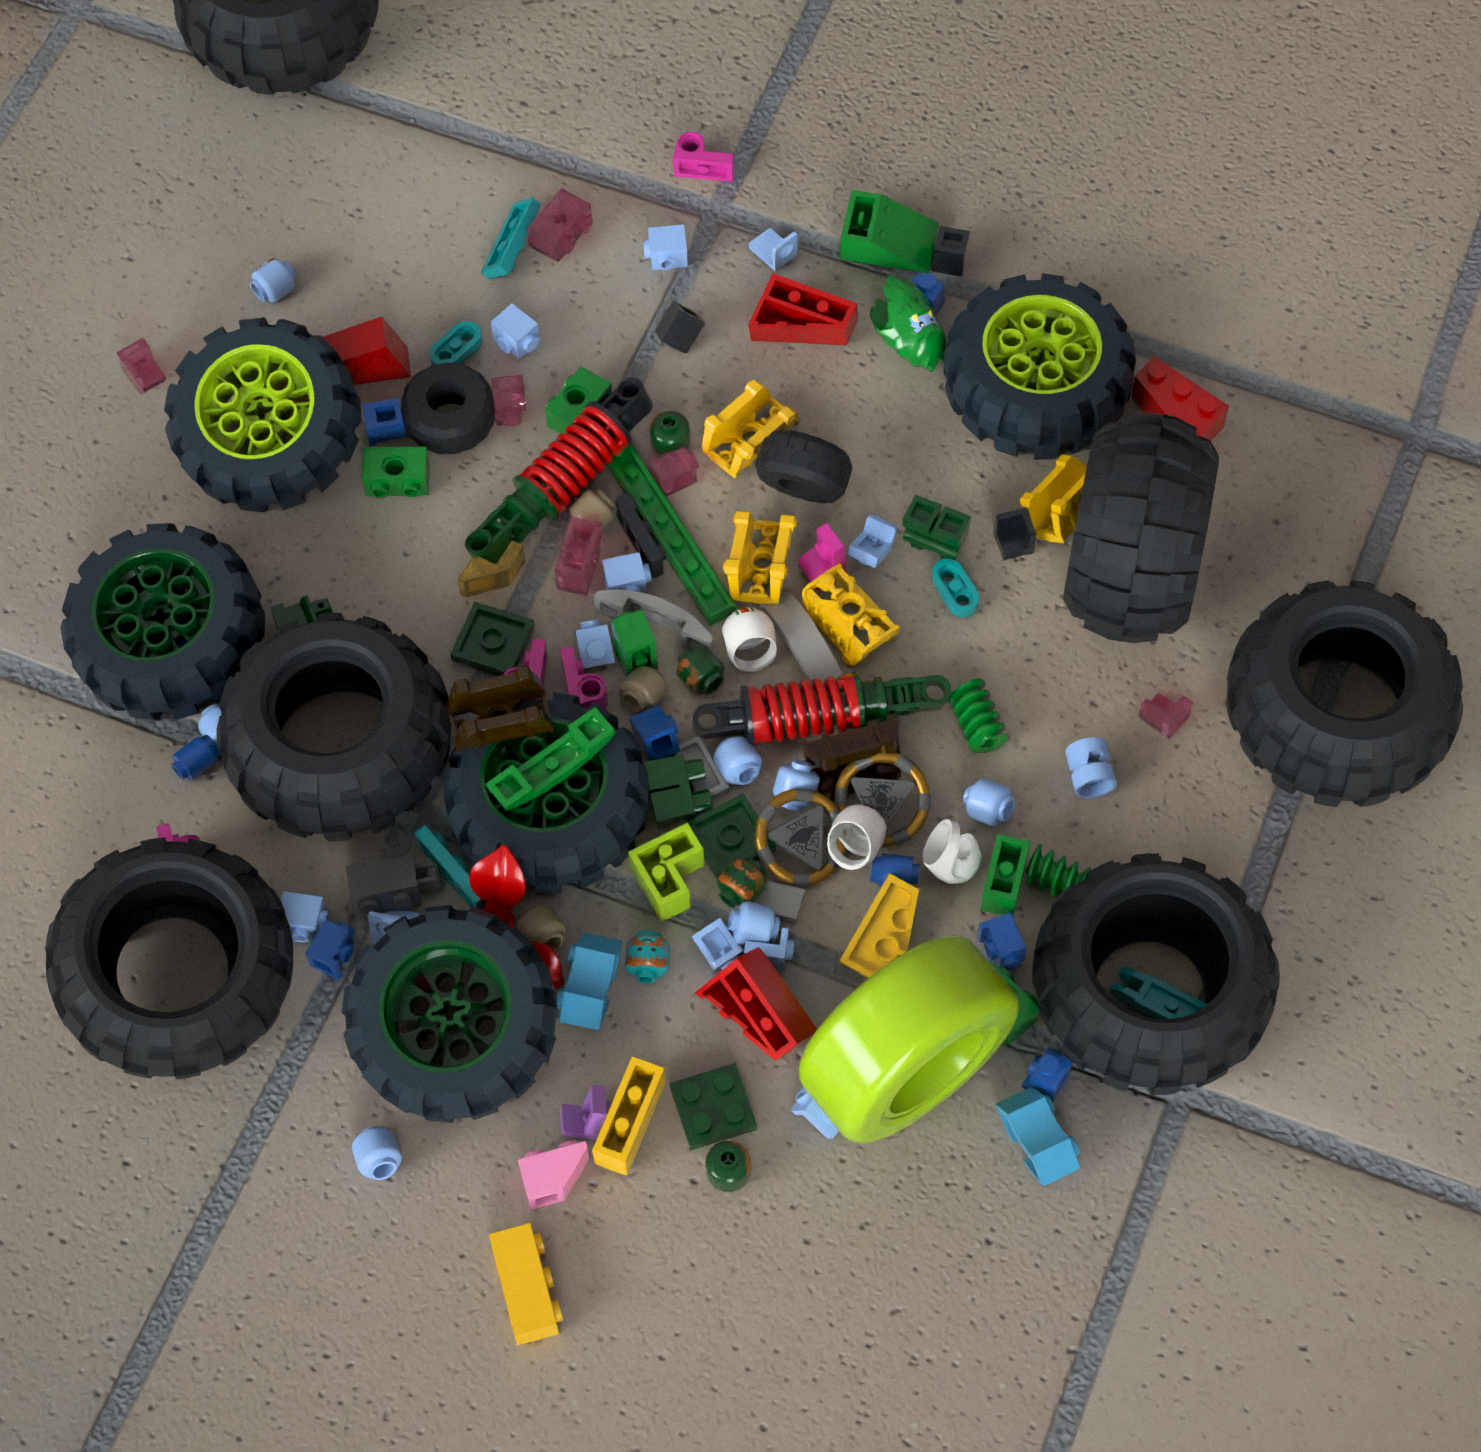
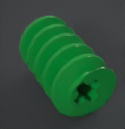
M979 678L967 681L957 687L949 697V704L954 709V716L959 719L958 724L963 730L964 738L968 741L969 749L974 753H988L1004 745L1009 739V735L1001 734L1005 730V725L1002 722H997L1000 719V714L997 711H992L995 708V703L992 700H988L990 692L983 689L986 683L983 679Z
M1039 844L1026 869L1027 885L1033 886L1039 880V890L1042 892L1051 886V896L1056 898L1073 883L1078 884L1084 880L1085 874L1091 871V868L1087 867L1082 873H1079L1078 861H1075L1068 868L1066 867L1067 856L1063 855L1055 862L1054 850L1051 849L1045 856H1042V845Z

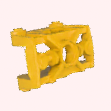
M753 379L746 384L745 392L717 416L712 414L706 418L702 450L720 468L736 479L741 471L746 467L750 468L753 461L758 457L764 438L773 431L790 430L794 425L797 426L800 422L799 415L790 406H783L775 398H772L768 389L762 383ZM769 404L771 406L769 417L767 419L760 418L756 422V413ZM747 432H755L747 441L742 437ZM731 443L730 451L724 450L719 452V454L714 452L719 445Z
M1061 455L1056 460V467L1031 493L1026 492L1020 498L1021 507H1027L1036 531V538L1050 542L1065 543L1067 541L1066 538L1075 531L1087 468L1077 457Z
M736 511V514L733 516L736 530L730 559H726V562L723 564V571H725L728 577L731 598L735 601L748 603L779 604L783 579L788 575V567L785 562L788 549L791 546V532L797 528L796 516L782 514L780 522L754 521L751 512ZM754 529L761 530L764 540L759 542L758 548L752 542ZM777 538L776 547L774 548V544L771 541ZM761 558L772 561L766 568L755 566V562ZM752 578V582L755 585L749 589L748 593H741L743 583ZM768 578H770L771 596L765 594V590L762 587L767 584Z
M840 563L824 572L802 589L804 609L820 632L841 653L842 662L849 668L859 664L867 657L869 652H872L884 642H890L900 633V626L898 624L895 625L887 617V612L884 609L881 610L856 584L855 578L853 576L850 577L843 570ZM819 587L824 592L830 591L832 593L831 600L821 599L813 590ZM850 603L858 613L846 614L842 607ZM853 625H856L859 630L864 628L867 630V637L870 642L867 646L853 634Z

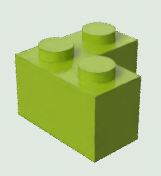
M687 822L628 852L630 871L660 922L691 908L690 891L682 877L704 867V849Z

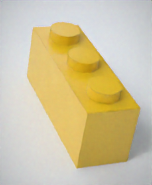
M633 1056L631 1057L592 1149L596 1165L626 1176L628 1175L666 1084L664 1067Z
M530 1223L489 1234L517 1346L559 1334L557 1322L563 1321L558 1299L550 1300L548 1288L554 1287L549 1266L543 1268L541 1266L539 1255L545 1254L541 1234H533Z

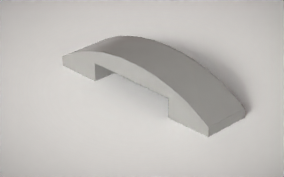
M600 590L594 594L595 612L615 619L622 613L636 612L642 609L647 621L680 633L682 647L694 649L703 646L707 647L714 654L712 635L701 622L679 606L662 598L631 590Z
M789 591L780 594L779 604H760L762 611L772 620L775 631L778 630L804 671L805 679L811 683L814 678H821L824 681L826 677L832 676L837 680L839 675H843L815 623Z

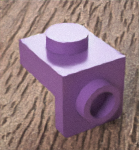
M591 1085L582 1106L562 1105L560 1117L561 1133L563 1136L596 1140L611 1107L610 1101H606L605 1086Z

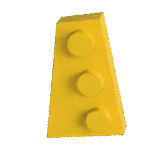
M889 873L839 963L868 979L885 965L907 952L919 889Z

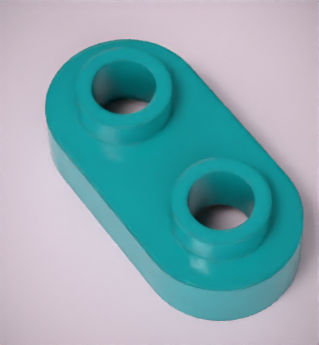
M462 321L454 325L430 348L431 365L443 363L462 364L482 344L480 327L472 321ZM465 339H471L469 342L463 341Z
M953 559L938 561L933 566L931 580L946 607L957 617L965 618L973 615L979 606V593L962 565ZM944 577H950V578H952V580H951V581H945V580H943L942 578H944ZM964 601L967 603V605L962 606L959 605L958 602Z

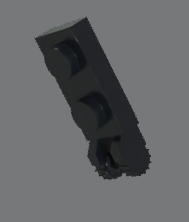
M620 493L615 501L616 508H618L616 509V516L619 519L620 525L635 551L640 553L642 563H648L651 578L654 579L663 575V561L666 560V555L661 544H655L652 540L649 524L645 519L640 520L636 512L638 508L637 502L631 494Z

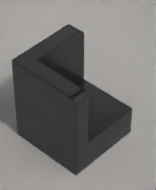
M940 226L934 248L932 272L962 276L970 231Z
M673 300L655 332L662 342L683 353H687L704 327L705 322L698 313Z
M1027 507L996 515L994 537L1003 561L1034 553L1036 531Z

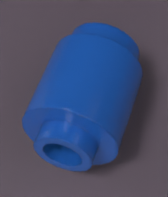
M204 735L201 738L197 736L172 755L174 763L171 764V767L180 779L188 778L190 781H194L218 762L217 758L220 757L218 746L208 735Z
M882 853V856H876L872 861L870 882L878 883V886L882 887L890 873L910 885L918 884L920 864H914V857Z

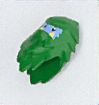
M889 275L887 277V285L882 287L888 301L877 299L875 301V308L871 307L870 318L874 328L883 337L882 340L889 347L895 349L901 358L910 362L911 366L923 367L933 372L938 361H944L943 354L947 346L945 332L938 322L924 292L905 278L901 280L898 277Z

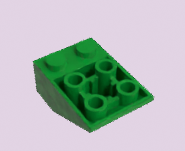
M852 190L841 234L840 260L929 273L939 222L882 194Z

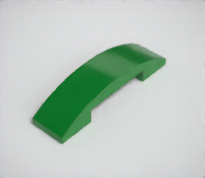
M596 707L568 725V733L518 768L511 765L486 783V787L506 811L540 796L583 766L616 734V731Z

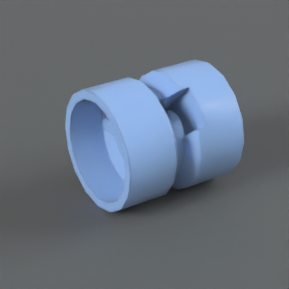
M1096 737L1085 738L1070 744L1066 748L1065 754L1068 767L1073 772L1071 779L1075 794L1078 797H1100L1112 792L1117 787L1114 768L1109 764L1111 756L1105 739Z

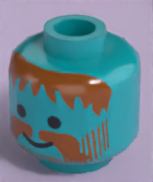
M643 930L637 932L636 936L628 940L625 969L630 975L636 977V981L646 984L654 983L656 978H661L667 974L670 945L663 938L662 934L656 931Z

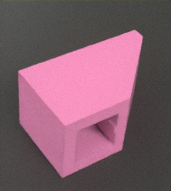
M576 1140L567 1141L560 1144L557 1149L547 1152L543 1150L531 1151L525 1154L524 1158L518 1159L530 1210L565 1201L590 1159L586 1141L579 1143Z

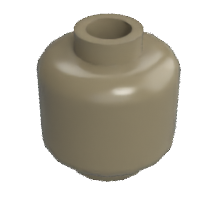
M597 489L595 492L586 490L569 507V513L573 517L570 524L582 536L586 532L592 536H598L614 521L616 515L613 509L616 505L601 490Z
M648 666L634 668L621 682L619 687L621 703L632 713H641L657 706L667 693V685L662 674L657 669Z
M545 905L525 910L516 926L530 941L547 944L555 952L561 949L567 934L564 923L551 907Z

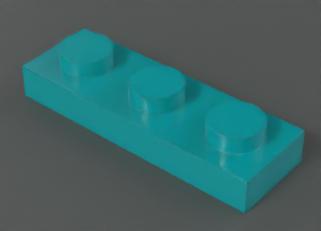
M534 197L513 204L481 270V273L488 279L506 276L513 270L515 266L514 261L518 252L526 243L525 238L529 229L537 220L536 215L541 204Z
M426 825L414 832L418 848L430 862H436L439 865L440 873L469 907L484 908L487 900L479 898L473 892L469 884L468 867L458 855L453 857L447 851L448 845L444 838L438 832L433 834Z

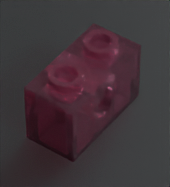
M561 188L527 227L529 247L559 262L565 254H569L573 250L579 237L590 230L593 224L591 204Z
M571 516L554 569L557 590L588 596L604 544L601 522Z

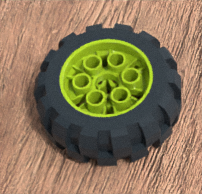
M1042 273L1041 280H1027L1025 274L1004 279L1000 283L999 290L995 291L989 286L967 303V310H963L956 317L949 331L943 373L946 377L945 391L949 402L957 415H963L962 423L981 442L989 437L995 441L994 447L997 451L1017 457L1019 451L1034 453V460L1056 459L1059 456V450L1068 448L1074 454L1091 446L1093 435L1108 422H1118L1123 416L1125 403L1130 400L1136 365L1134 340L1126 332L1127 324L1112 303L1103 306L1101 304L1102 297L1099 292L1082 282L1077 287L1064 283V276ZM994 364H1006L998 368L994 366ZM1064 377H1067L1075 383L1070 384Z
M265 317L240 320V329L227 333L222 326L203 337L207 345L197 355L189 350L175 371L180 379L178 384H170L167 389L164 411L169 416V421L165 431L171 450L180 461L181 467L209 496L222 504L235 503L241 510L266 512L269 505L279 504L285 510L306 503L304 494L318 487L321 492L327 489L339 477L336 468L341 461L348 463L351 460L359 441L355 434V429L362 422L361 402L354 387L355 381L337 351L321 335H311L304 325L285 319L277 320L276 325H269ZM285 381L288 382V385L285 389L280 391L276 390V387L279 383ZM235 394L233 400L228 402L231 396ZM306 394L309 397V402L294 403L291 401ZM258 396H264L263 399L253 400V398ZM267 411L265 419L260 420L263 417V412ZM291 411H294L292 417L290 419H287ZM232 424L240 425L235 432H228V428ZM283 430L293 437L285 445L280 439L284 434ZM265 432H270L267 439L259 441L263 439ZM248 438L250 443L247 455L239 454Z

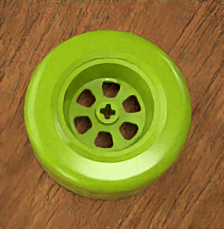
M950 935L929 940L885 965L856 988L833 1010L814 1033L802 1054L798 1068L799 1079L804 1089L848 1140L856 1143H869L884 1139L901 1131L936 1108L964 1085L991 1058L1007 1038L1015 1024L1019 1012L1018 996L969 939Z

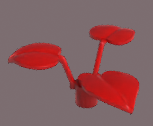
M503 844L489 855L480 859L473 866L469 874V884L479 898L487 900L485 907L481 910L496 914L499 920L506 921L509 926L514 927L515 916L512 914V911L525 894L526 882L516 857ZM531 941L549 970L554 989L561 988L565 980L558 955L547 944Z

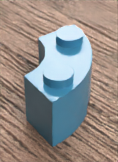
M583 932L578 943H572L568 956V963L572 964L570 975L565 988H560L557 996L558 1008L561 1009L559 1022L600 1030L610 1002L606 998L611 981L616 979L623 940Z
M1030 1087L995 1104L1012 1143L1019 1142L1029 1157L1024 1160L1025 1165L1043 1187L1081 1169L1076 1157L1080 1154L1078 1145L1071 1135H1066L1053 1115L1055 1114V1108L1047 1094L1042 1095L1035 1088Z

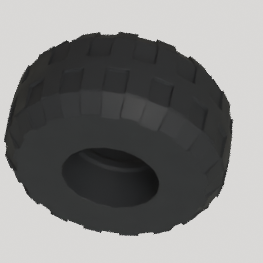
M456 363L435 364L415 374L404 388L401 398V411L407 432L411 439L420 447H427L429 451L437 454H457L470 450L484 440L493 427L495 403L492 389L484 376L470 366ZM445 404L461 405L458 410L451 413L435 411L438 407Z
M792 430L773 431L769 436L765 437L755 465L759 479L769 487L798 499L819 503H833L844 495L853 468L847 452L840 449L837 445L822 438Z

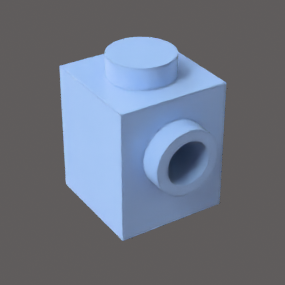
M684 224L648 228L649 240H643L645 259L651 258L652 270L688 267Z
M512 303L491 321L493 340L496 341L503 352L511 353L517 359L522 358L527 352H532L540 342L538 323Z
M639 552L602 560L603 576L607 590H631L647 594V583L652 582L649 565L648 563L642 564Z
M283 891L281 902L286 912L292 939L297 942L313 940L325 920L330 921V910H327L323 897Z

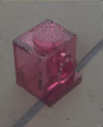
M523 375L493 377L492 387L497 426H515L522 423L521 411H526Z
M684 447L677 451L667 452L658 460L654 456L648 458L649 471L666 497L697 482L696 469L699 468L698 461L691 451L687 452Z

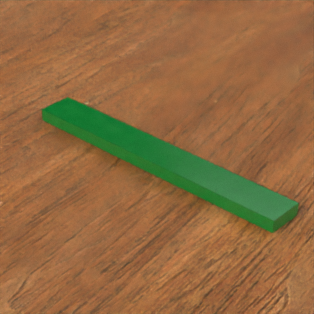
M631 444L618 456H612L613 460L607 467L623 492L631 494L637 502V514L641 520L645 519L649 524L653 539L656 543L661 544L667 561L708 625L711 626L731 615L737 610V606Z

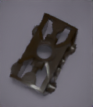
M528 666L516 668L512 674L469 682L467 679H459L453 683L447 707L457 752H461V749L475 746L480 749L483 748L484 744L522 736L532 738L533 734L554 732L544 684ZM537 698L543 699V702L526 708L524 711L523 708H519L524 701ZM466 713L480 716L476 717V720H454V716Z
M895 716L891 717V720L880 723L871 721L865 727L832 736L823 734L822 738L818 740L802 741L804 761L809 762L812 766H818L812 769L820 777L817 792L827 796L833 803L838 778L850 762L869 758L879 753L901 754L899 727ZM874 763L857 772L854 777L899 780L901 769L890 763ZM851 782L848 786V794L855 793Z

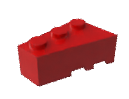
M772 273L748 324L751 341L847 345L859 320L856 302Z
M382 316L323 336L339 354L355 381L354 385L412 377L408 347Z
M1155 356L1135 375L1131 397L1144 413L1152 412L1175 416L1197 427L1196 435L1210 439V441L1225 426L1229 405Z
M760 947L734 960L695 992L702 1000L707 998L720 1009L719 1014L726 1020L731 1018L744 1029L743 1034L775 1061L798 1048L817 1031L816 1026Z

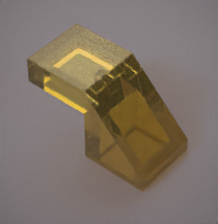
M512 540L497 564L473 555L458 578L461 595L467 598L510 586L526 562L523 545Z

